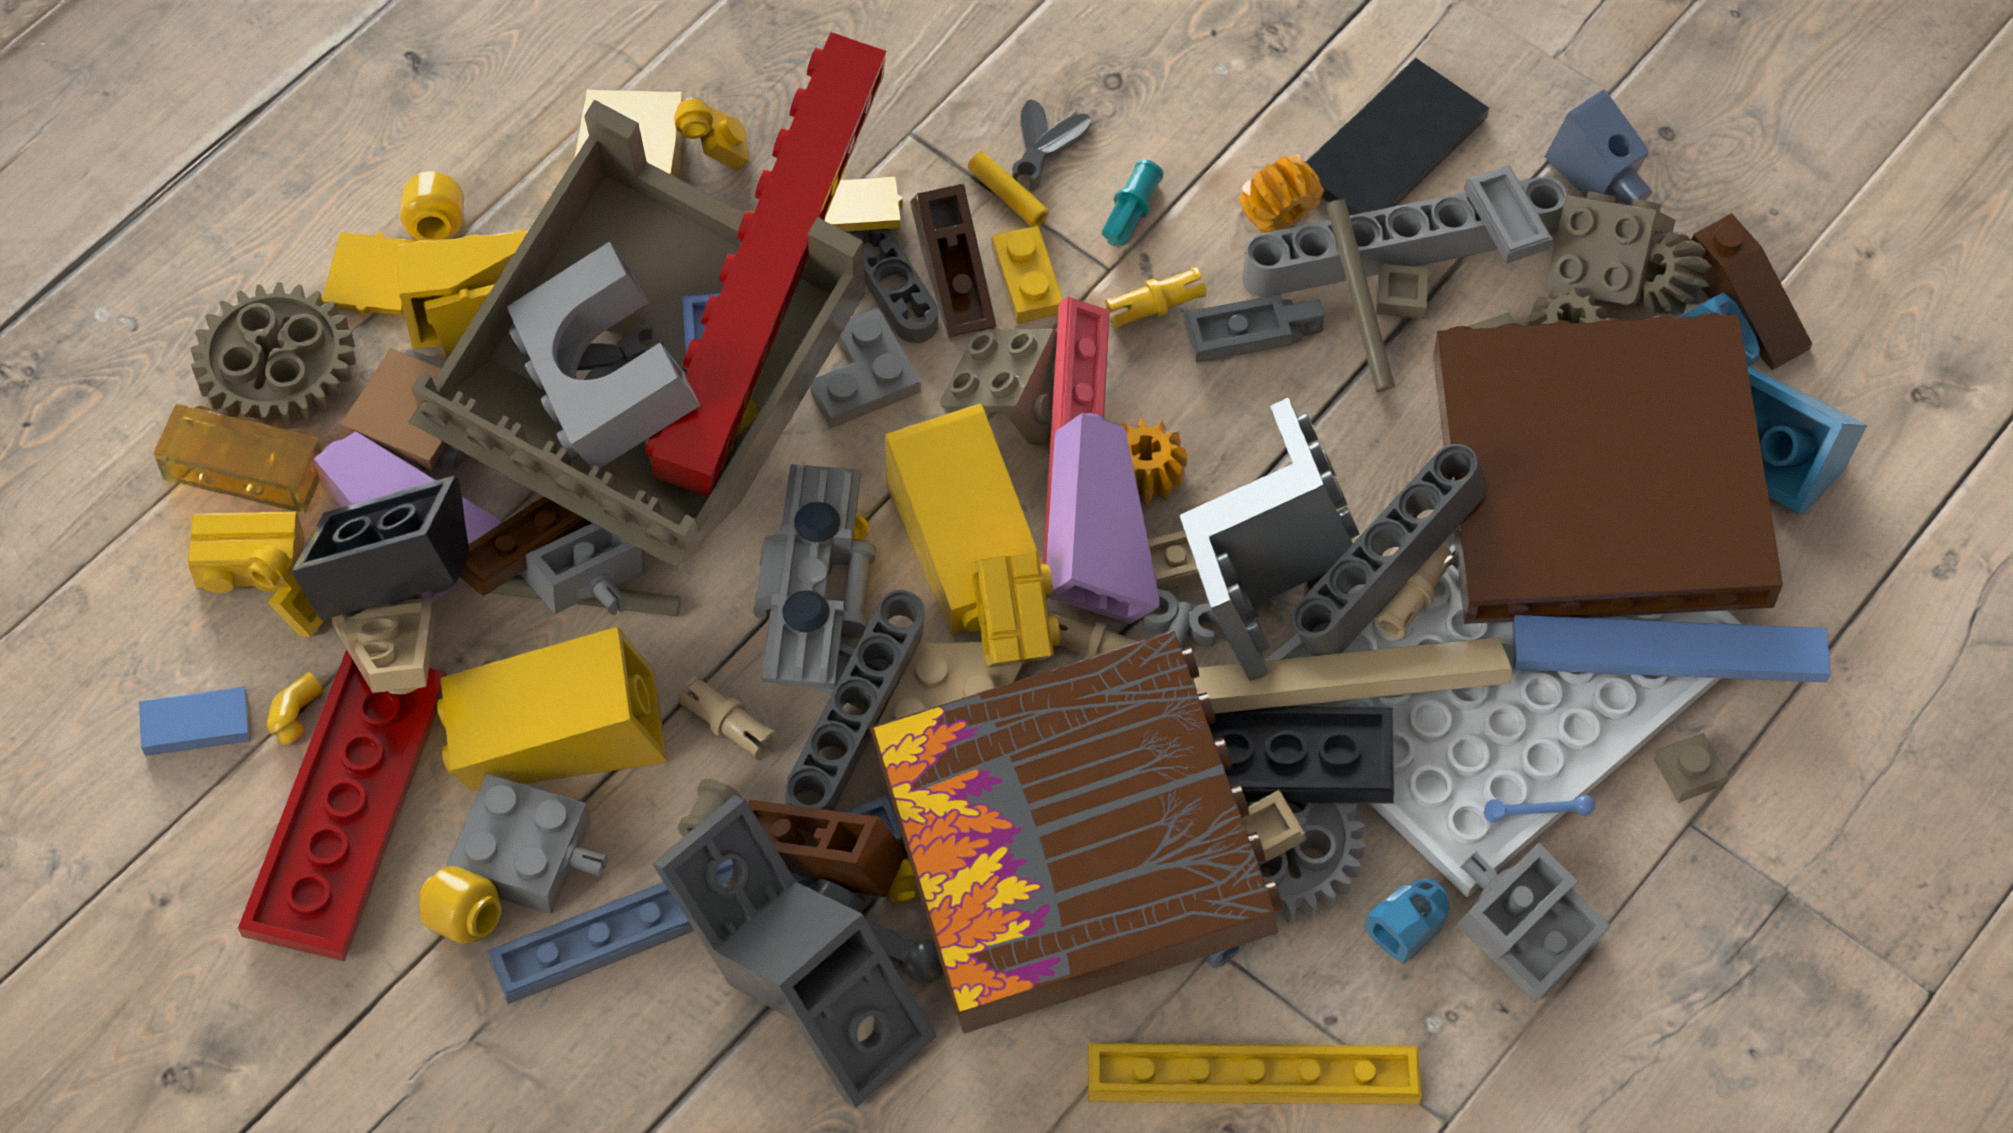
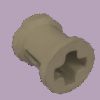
M713 779L701 780L697 787L699 797L690 815L681 819L677 828L679 833L684 837L732 796L737 795L741 797V795L727 784Z

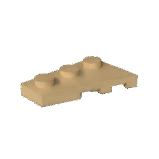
M433 597L404 600L395 605L383 603L366 608L359 614L351 617H344L343 615L332 617L335 631L373 693L388 691L392 694H406L417 688L427 686L436 619Z

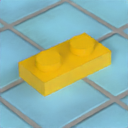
M1039 226L992 235L991 247L1016 324L1058 315L1059 302L1063 298Z

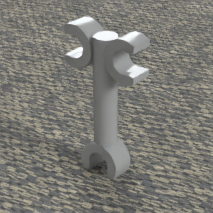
M1158 589L1160 597L1159 607L1165 609L1166 613L1156 615L1150 612L1145 615L1143 627L1154 633L1175 631L1181 649L1185 646L1188 634L1197 645L1212 647L1215 631L1205 629L1199 625L1205 621L1219 624L1210 604H1201L1194 607L1187 602L1178 603L1174 595L1169 591Z

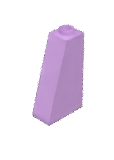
M1081 413L1055 431L1046 564L1049 565L1053 590L1051 595H1045V597L1132 624L1159 608L1160 597L1125 427L1106 421L1100 415Z
M358 432L352 433L343 440L332 442L320 455L314 458L321 485L341 508L435 481ZM462 497L468 544L501 524V522ZM459 577L458 581L451 588L440 593L428 591L415 596L418 599L433 597V601H436L463 583L464 580Z

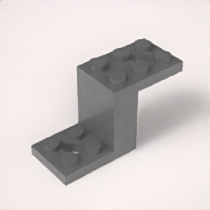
M1289 398L1277 402L1270 407L1293 464L1179 515L1210 607L1249 681L1268 673L1262 652L1270 648L1258 620L1250 621L1258 617L1254 605L1327 573L1353 544L1352 538L1360 535L1347 506V500L1335 477L1336 474L1324 448L1322 449L1317 441L1319 440L1307 412L1297 416Z
M737 795L732 796L652 863L729 985L793 1020L838 1092L848 1104L855 1108L936 1037V1034L863 914L796 882L745 799ZM732 859L734 864L732 877L727 883L717 886L715 877L718 867L724 861ZM873 1016L874 1024L871 1035L859 1042L857 1032L861 1022L865 1018Z

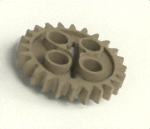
M278 282L273 294H266L263 286L259 284L256 286L255 297L248 298L241 290L237 291L238 304L233 306L222 300L219 302L223 313L221 317L213 314L205 316L209 329H197L195 332L199 345L191 347L194 359L191 367L202 397H208L213 410L223 408L226 420L228 421L236 418L241 413L244 426L249 428L258 417L262 418L265 430H270L274 418H281L287 428L291 427L292 415L297 413L306 421H310L311 414L309 408L315 405L324 411L328 410L325 396L328 394L334 397H341L343 394L339 381L347 382L352 379L349 366L356 364L353 351L355 343L352 331L349 330L345 314L338 315L334 301L323 304L319 291H315L308 298H305L303 287L298 284L291 294H285L282 282ZM247 368L243 371L236 372L239 369ZM294 379L291 382L283 383L286 380Z

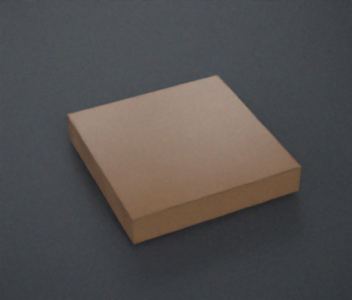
M390 348L341 423L343 434L349 436L354 432H358L393 455L432 470L448 444L408 423L418 407L411 388L422 371L430 375L434 381L442 368Z

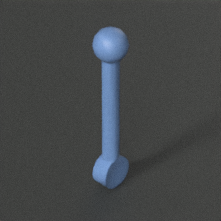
M1581 795L1575 801L1505 805L1498 799H1492L1486 803L1483 814L1492 823L1500 822L1504 816L1576 811L1579 815L1587 816L1594 811L1595 803L1588 795Z

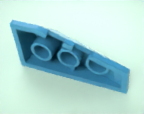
M1747 366L1768 496L1796 513L1803 514L1845 471L1867 425L1814 397Z

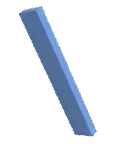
M1515 615L1512 624L1514 670L1827 683L1831 674L1827 628Z

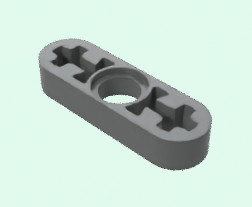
M889 229L852 231L851 235L862 240L863 244L870 242L874 247L880 246L881 261L878 263L873 250L870 247L863 248L865 283L897 335L910 343H922L931 339L938 329L937 304ZM896 274L904 277L907 284L901 289L889 290L884 288L880 281L885 276ZM911 301V309L918 318L924 317V322L918 323L914 318L908 319V308L906 305L908 302Z

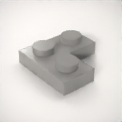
M879 307L850 318L844 331L840 334L838 342L850 364L816 377L810 386L811 392L831 428L921 392V381Z

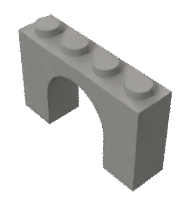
M610 242L507 306L508 312L515 324L509 330V333L519 350L525 356L529 355L531 359L525 363L530 377L539 389H545L547 393L540 398L545 410L556 424L560 423L563 430L557 433L563 448L567 449L568 455L573 460L581 456L591 469L594 464L602 468L701 406L684 371L661 343L604 377L593 380L576 379L579 361L590 343L605 330L649 303L633 270Z

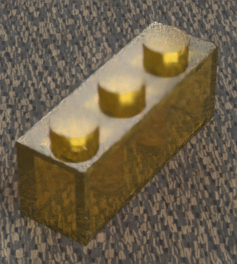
M175 404L153 454L163 480L306 514L320 481L314 458L320 455L323 450L319 438L302 429L293 428L285 430L268 426L252 417L239 419L222 415L206 406H196L193 408Z

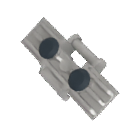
M790 464L783 522L780 533L766 536L763 542L760 556L759 584L753 607V613L757 618H766L768 609H771L762 682L835 688L841 636L863 635L867 628L868 620L863 615L869 564L875 560L876 548L871 543L853 540L861 470ZM834 564L849 565L844 601L826 600L828 574L831 575Z

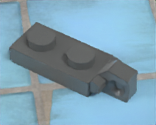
M1278 294L1187 311L1184 324L1195 362L1198 363L1302 341L1304 336L1323 331L1324 313L1319 299L1293 304L1291 299L1282 300L1281 295Z

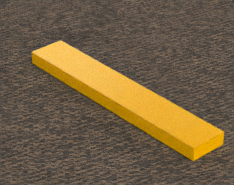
M1181 1043L1088 1044V1102L1419 1105L1422 1098L1419 1046Z

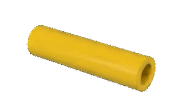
M980 151L971 158L968 163V170L1031 227L1041 226L1049 216V210L984 151Z

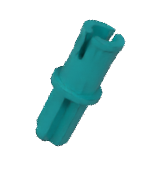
M1143 159L1137 161L1124 189L1116 192L1114 196L1115 206L1102 228V236L1108 240V244L1116 246V244L1126 245L1140 218L1148 215L1151 207L1149 201L1158 183L1161 182L1164 176L1163 170L1156 163Z

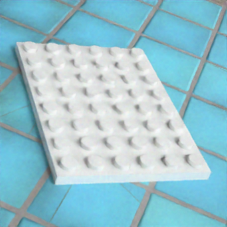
M1453 531L1442 544L1451 551L1450 555L1454 556V562L1448 567L1434 588L1435 598L1428 607L1421 608L1404 638L1395 639L1385 635L1378 628L1380 625L1375 623V617L1342 653L1500 637L1512 668L1511 683L1285 707L1393 708L1394 804H1369L1468 898L1480 886L1460 867L1474 852L1477 851L1498 872L1566 813L1504 816L1500 822L1492 823L1483 814L1485 805L1489 800L1498 799L1505 805L1575 801L1579 796L1587 795L1722 678L1514 670L1513 622L1464 624ZM1357 585L1347 594L1358 593L1365 585ZM1727 610L1591 617L1594 619L1743 625ZM1330 622L1319 624L1312 632L1323 631ZM1297 633L1266 658L1265 661L1310 657L1312 655L1306 649Z

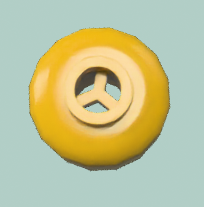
M433 171L418 173L408 179L401 193L400 220L404 230L417 240L431 241L450 239L458 233L463 225L464 194L460 184L449 175Z
M447 866L439 870L434 876L429 877L424 882L419 893V913L422 923L431 931L457 944H471L488 936L495 929L501 916V904L496 886L487 878L458 866Z

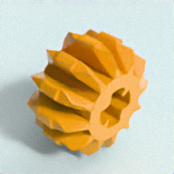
M1298 155L1289 158L1283 156L1273 164L1266 163L1264 169L1260 172L1253 173V179L1245 183L1241 188L1242 193L1238 201L1243 207V213L1252 222L1254 227H1257L1262 233L1286 229L1290 226L1296 227L1301 219L1309 217V212L1318 207L1321 202L1320 198L1324 189L1319 183V177L1310 168L1308 163H1305Z
M1141 417L1135 429L1122 422L1121 426L1125 427L1138 494L1142 496L1147 506L1152 501L1153 494H1157L1167 500L1172 493V487H1180L1183 483L1184 467L1187 466L1188 454L1186 448L1181 447L1179 432L1165 434L1166 426L1163 420L1152 428L1147 427V423Z

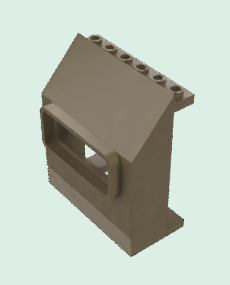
M594 99L584 115L588 138L439 374L433 381L430 375L422 371L411 389L417 400L418 407L408 423L678 569L741 503L837 343L850 317L865 295L863 241L818 217L807 234L809 247L808 262L751 398L757 404L760 412L757 418L733 441L734 449L728 454L717 483L709 497L652 477V467L646 455L643 442L602 468L594 464L591 469L581 456L573 460L557 437V433L563 430L561 424H556L551 419L540 398L547 394L545 389H539L526 370L525 363L531 360L529 355L525 356L519 350L509 333V330L515 324L508 312L507 306L610 242L633 270L649 303L608 328L607 331L624 339L634 334L638 327L652 324V339L643 340L641 343L651 346L657 343L658 339L663 340V347L681 369L687 373V369L683 368L686 346L682 296L719 294L724 285V283L719 282L721 269L728 253L736 255L742 241L737 240V234L745 214L648 163L639 123Z

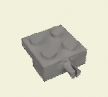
M592 523L526 554L527 569L522 571L520 575L555 614L588 598L597 597L610 614L616 615L617 609L621 613L626 608L628 600L619 592L615 585L643 573L642 549Z
M486 773L446 867L458 866L487 878L499 890L500 897L503 900L552 914L570 869H578L601 877L608 858L606 854L580 848L590 823L586 803Z
M1540 843L1531 849L1514 867L1504 870L1500 874L1477 851L1460 867L1484 890L1480 893L1476 905L1458 922L1457 926L1534 1002L1611 926L1572 888L1578 880Z

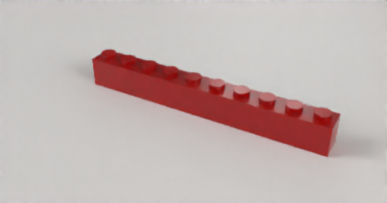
M830 32L823 49L817 47L814 49L806 73L811 79L806 90L800 87L797 89L791 104L789 115L794 117L790 129L781 128L776 138L772 157L777 158L772 171L764 169L759 178L755 198L760 200L755 212L746 211L742 218L737 234V240L742 241L737 254L728 253L723 263L719 282L724 283L719 297L711 295L706 303L701 324L705 325L706 328L701 340L693 338L684 357L683 368L688 369L686 377L701 406L650 437L646 448V455L652 457V477L708 497L713 491L808 262L809 247L807 234L817 217L825 220L883 80L887 51Z

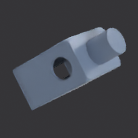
M1605 89L1568 112L1544 157L1586 198L1588 192L1602 193L1610 196L1617 194L1625 205L1631 206L1633 199L1647 200L1653 192L1637 174L1649 154L1647 146Z

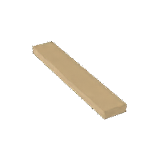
M1499 637L1265 661L1268 673L1250 681L1241 664L1198 668L1200 677L1192 679L1197 695L1207 692L1214 714L1508 684L1511 683L1512 668Z

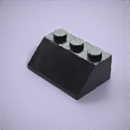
M454 475L324 512L291 571L319 618L325 620L339 615L351 617L372 606L383 603L395 605L413 595L428 591L440 593L451 588L458 581L459 575L470 554L459 480Z

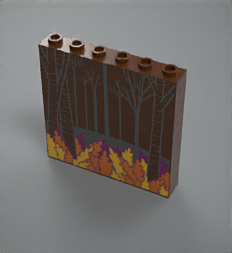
M1175 631L870 727L963 1034L1278 934L1276 914L1284 911L1278 888L1274 880L1264 882L1259 865L1267 862L1257 832L1250 834L1246 832L1242 818L1249 816V810L1240 784L1230 787L1225 771L1233 769L1227 746L1223 738L1214 740L1209 725L1216 723V718L1207 692L1197 695L1192 679L1200 677L1194 654L1191 647L1181 649Z

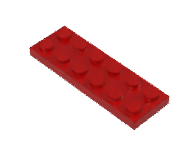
M346 649L239 923L238 930L241 937L345 961L437 714V702L439 699H442L441 677L447 676L446 672L429 668L427 686L417 688L410 693L392 694L388 691L373 693Z

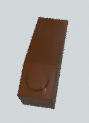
M964 183L916 193L910 204L921 251L948 337L996 327Z
M1732 213L1693 233L1691 240L1699 243L1706 249L1703 259L1707 260L1712 266L1703 274V279L1709 284V287L1701 289L1710 299L1724 292L1738 304L1755 333L1759 345V356L1771 370L1811 349L1812 342L1762 246Z
M749 800L748 805L790 872L814 881L817 879L830 881L852 893L887 897L907 851L879 817Z

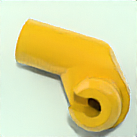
M307 672L278 693L271 702L266 727L270 735L274 733L282 745H289L304 734L303 725L296 719L299 710L324 693L322 686L310 672Z

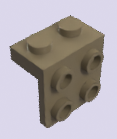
M1588 192L1587 198L1566 195L1546 280L1548 289L1552 291L1555 287L1563 294L1568 295V292L1575 286L1578 296L1582 298L1594 293L1595 300L1627 306L1635 305L1640 299L1655 232L1667 234L1673 232L1676 220L1660 212L1661 204L1646 200L1633 199L1632 205L1629 206L1615 203L1616 197L1602 193Z
M1054 329L978 331L971 338L940 400V404L948 413L980 403L985 413L1005 412L1028 444H1045L1051 431L1057 332Z

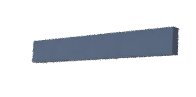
M888 794L844 811L846 813L879 817L901 845L906 848L895 810ZM732 859L724 861L718 867L715 877L717 886L727 883L732 877L734 868ZM790 872L796 882L806 887L816 882ZM662 882L487 950L507 1004H510L695 930L665 883Z

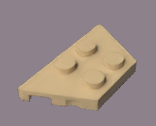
M982 642L918 644L877 725L1018 681L1027 663L986 668Z

